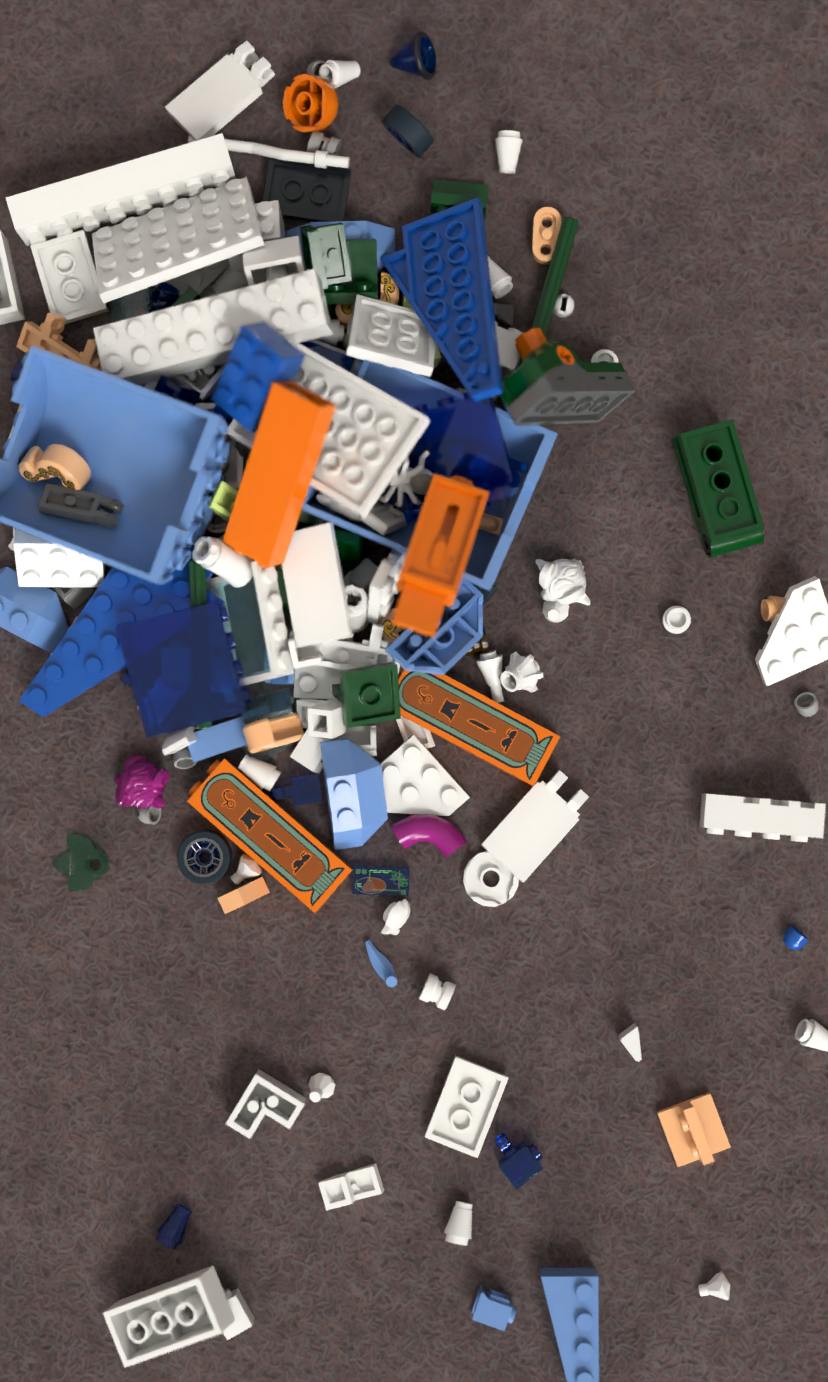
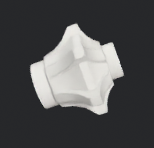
M514 652L510 655L509 665L505 667L500 680L503 687L510 692L527 690L532 693L538 690L536 683L538 679L543 678V672L539 671V664L534 660V656L530 654L524 657Z

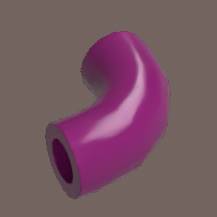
M413 814L390 826L405 850L418 842H429L434 844L443 856L446 857L468 842L464 835L450 821L433 814Z

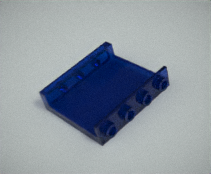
M469 392L463 393L464 398L455 401L453 396L437 400V406L428 408L427 403L412 407V409L428 417L430 423L409 452L408 467L416 468L420 456L427 450L430 454L425 459L424 469H429L433 475L437 474L449 479L457 475L471 480L474 487L489 492L486 503L511 497L519 491L492 397L476 402ZM404 492L409 508L403 512L406 523L419 519L426 495H419L413 492L422 502L418 506Z
M218 599L183 610L117 625V634L147 738L247 712V704L251 703L250 694L247 686L242 687L239 677L244 676L240 659H234L232 649H236L233 632L227 633L225 622L229 621L225 604H219Z

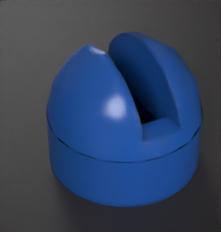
M791 925L783 937L785 945L792 950L802 948L809 940L807 936Z

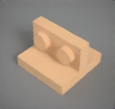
M710 1092L657 1111L677 1167L696 1160H700L703 1165L714 1162L712 1154L731 1148Z

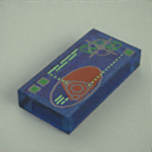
M354 865L352 894L409 896L410 867Z

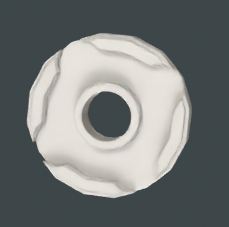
M488 851L478 853L470 859L463 875L466 892L473 901L483 906L495 907L504 904L514 896L519 883V879ZM489 870L496 871L499 875V882L493 887L486 886L483 882V875Z

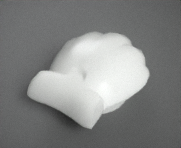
M406 899L398 901V903L393 902L387 907L383 915V920L386 924L381 931L382 934L397 935L400 932V928L407 921L411 911L410 904Z

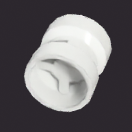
M430 973L419 999L426 1003L434 1001L438 1008L445 1011L456 984L449 981L442 983L438 976Z

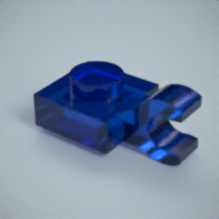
M319 774L291 777L292 786L272 788L274 800L293 797L294 806L322 802Z

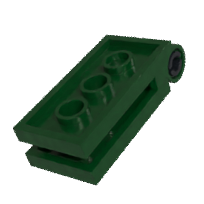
M733 419L684 432L673 438L672 443L699 533L701 532V542L707 557L712 558L763 543L764 524ZM706 451L713 455V462L707 458ZM714 477L721 482V489L716 487Z

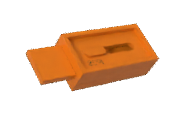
M437 474L433 475L395 588L401 590L402 593L392 624L435 637L444 606L452 607L489 496L488 491L474 487L471 480L457 475L450 479Z

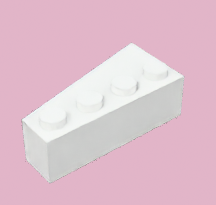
M702 793L699 827L707 828L706 833L723 835L725 829L735 830L734 836L752 837V832L763 833L762 838L780 840L781 834L791 835L790 841L808 842V837L823 838L826 804Z

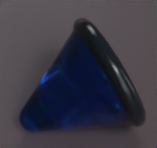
M423 31L417 32L415 37L390 59V66L423 77L425 80H431L436 73L437 60L430 37Z

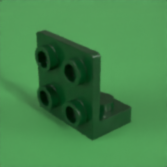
M346 239L352 281L327 285L328 289H323L326 303L354 304L357 294L378 300L377 240Z

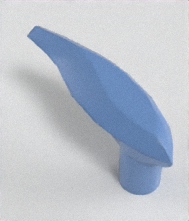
M370 939L365 942L367 953L377 974L386 982L387 986L394 987L398 985L397 976L392 964L374 947Z

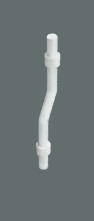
M189 135L188 143L194 142L195 140ZM224 139L228 151L252 153L279 160L314 164L318 168H327V166L349 168L350 157L328 155L327 151L316 150V153L282 149L254 142Z

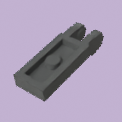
M46 484L38 508L39 513L94 524L96 522L102 527L116 528L119 519L111 513L121 514L124 505L122 501L104 497L102 494Z

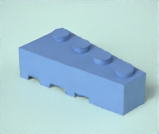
M539 1268L567 1382H599V1296L596 1269Z

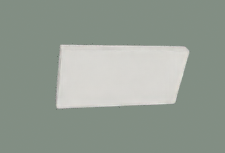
M326 523L294 531L284 563H282L296 648L353 637L333 524Z

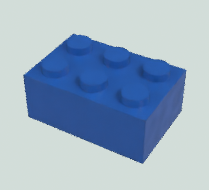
M266 322L242 325L211 400L249 432H257L272 383L283 380L294 382L305 354Z

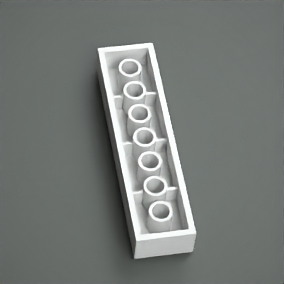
M223 133L12 195L6 197V201L16 232L26 246L83 229L84 231H93L98 229L100 224L106 222L120 223L127 219L126 216L136 213L139 216L147 214L153 208L166 207L174 204L181 198H190L206 189L224 186L230 180L236 179Z
M315 269L93 328L102 372L135 385H142L226 363L242 325L266 322L293 345L333 334L322 281Z

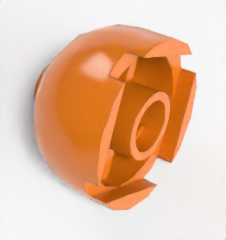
M302 74L294 77L292 80L295 81L291 86H287L284 91L283 110L286 119L291 120L294 125L292 127L297 131L311 133L324 130L334 121L338 113V95L334 87L325 78L316 75Z

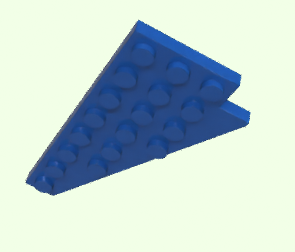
M476 197L402 226L404 249L381 257V261L471 397L477 402L501 394L503 389L483 207L481 201Z
M192 545L190 548L191 558L181 571L175 569L172 572L173 579L165 584H156L112 567L19 701L41 717H46L190 627L188 564L190 561H194L192 553L195 546ZM206 569V582L214 574V572ZM207 590L209 615L222 607L225 602Z

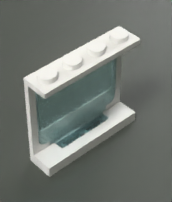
M257 561L251 562L253 577L242 587H233L220 576L211 578L207 582V590L225 602L217 611L229 637L228 648L224 651L226 656L232 659L238 680L235 688L294 674L275 566L264 568L258 566ZM190 626V627H188V632H189L190 643L192 644V635H191V626ZM211 683V693L220 692L217 691Z

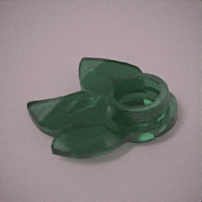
M70 835L67 837L70 851L59 856L53 862V866L62 874L70 876L69 890L83 891L91 886L95 878L102 877L107 873L110 862L104 852L95 849L91 839L81 835ZM93 859H98L100 861V867L98 869H93L91 867V861Z

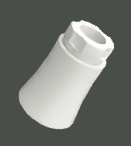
M201 537L195 543L192 553L193 559L202 567L222 577L233 587H242L253 577L251 562L255 560L247 555L234 552L231 546L216 538Z
M349 585L345 587L351 627L353 633H358L369 624L367 621L368 597L362 588Z

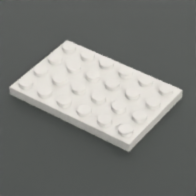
M247 177L230 180L224 186L206 189L196 196L181 198L174 204L163 208H154L147 214L136 218H127L122 223L111 227H102L97 232L92 233L99 296L104 304L265 245L251 186Z
M299 343L294 344L295 347L305 354L294 382L336 404L310 486L365 518L430 423V420L425 415ZM233 419L228 427L227 435L252 450L257 432H249L238 421Z

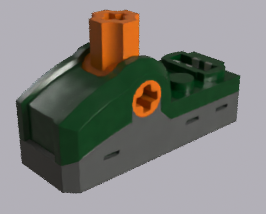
M532 328L515 339V347L523 361L516 369L502 378L503 393L499 394L515 426L598 423L633 394L636 389L621 362H581L577 354L569 346L556 341H547L540 328Z

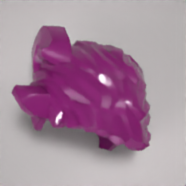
M135 754L130 756L124 763L125 770L121 775H116L115 783L117 784L115 798L117 799L115 802L124 807L149 808L153 806L158 809L164 807L167 803L162 798L170 772L165 768L160 770V768L149 763L141 755Z

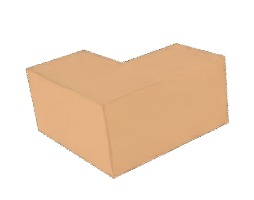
M260 877L219 897L218 901L226 914L270 892L263 877Z

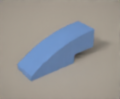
M270 708L208 727L207 730L194 732L198 741L188 746L193 762H199L246 746L242 731L244 726L261 719H272Z

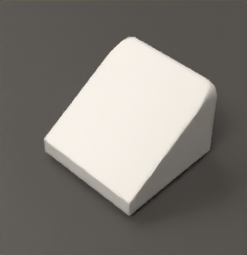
M633 1023L621 1032L618 1038L635 1061L639 1062L642 1060L638 1026Z

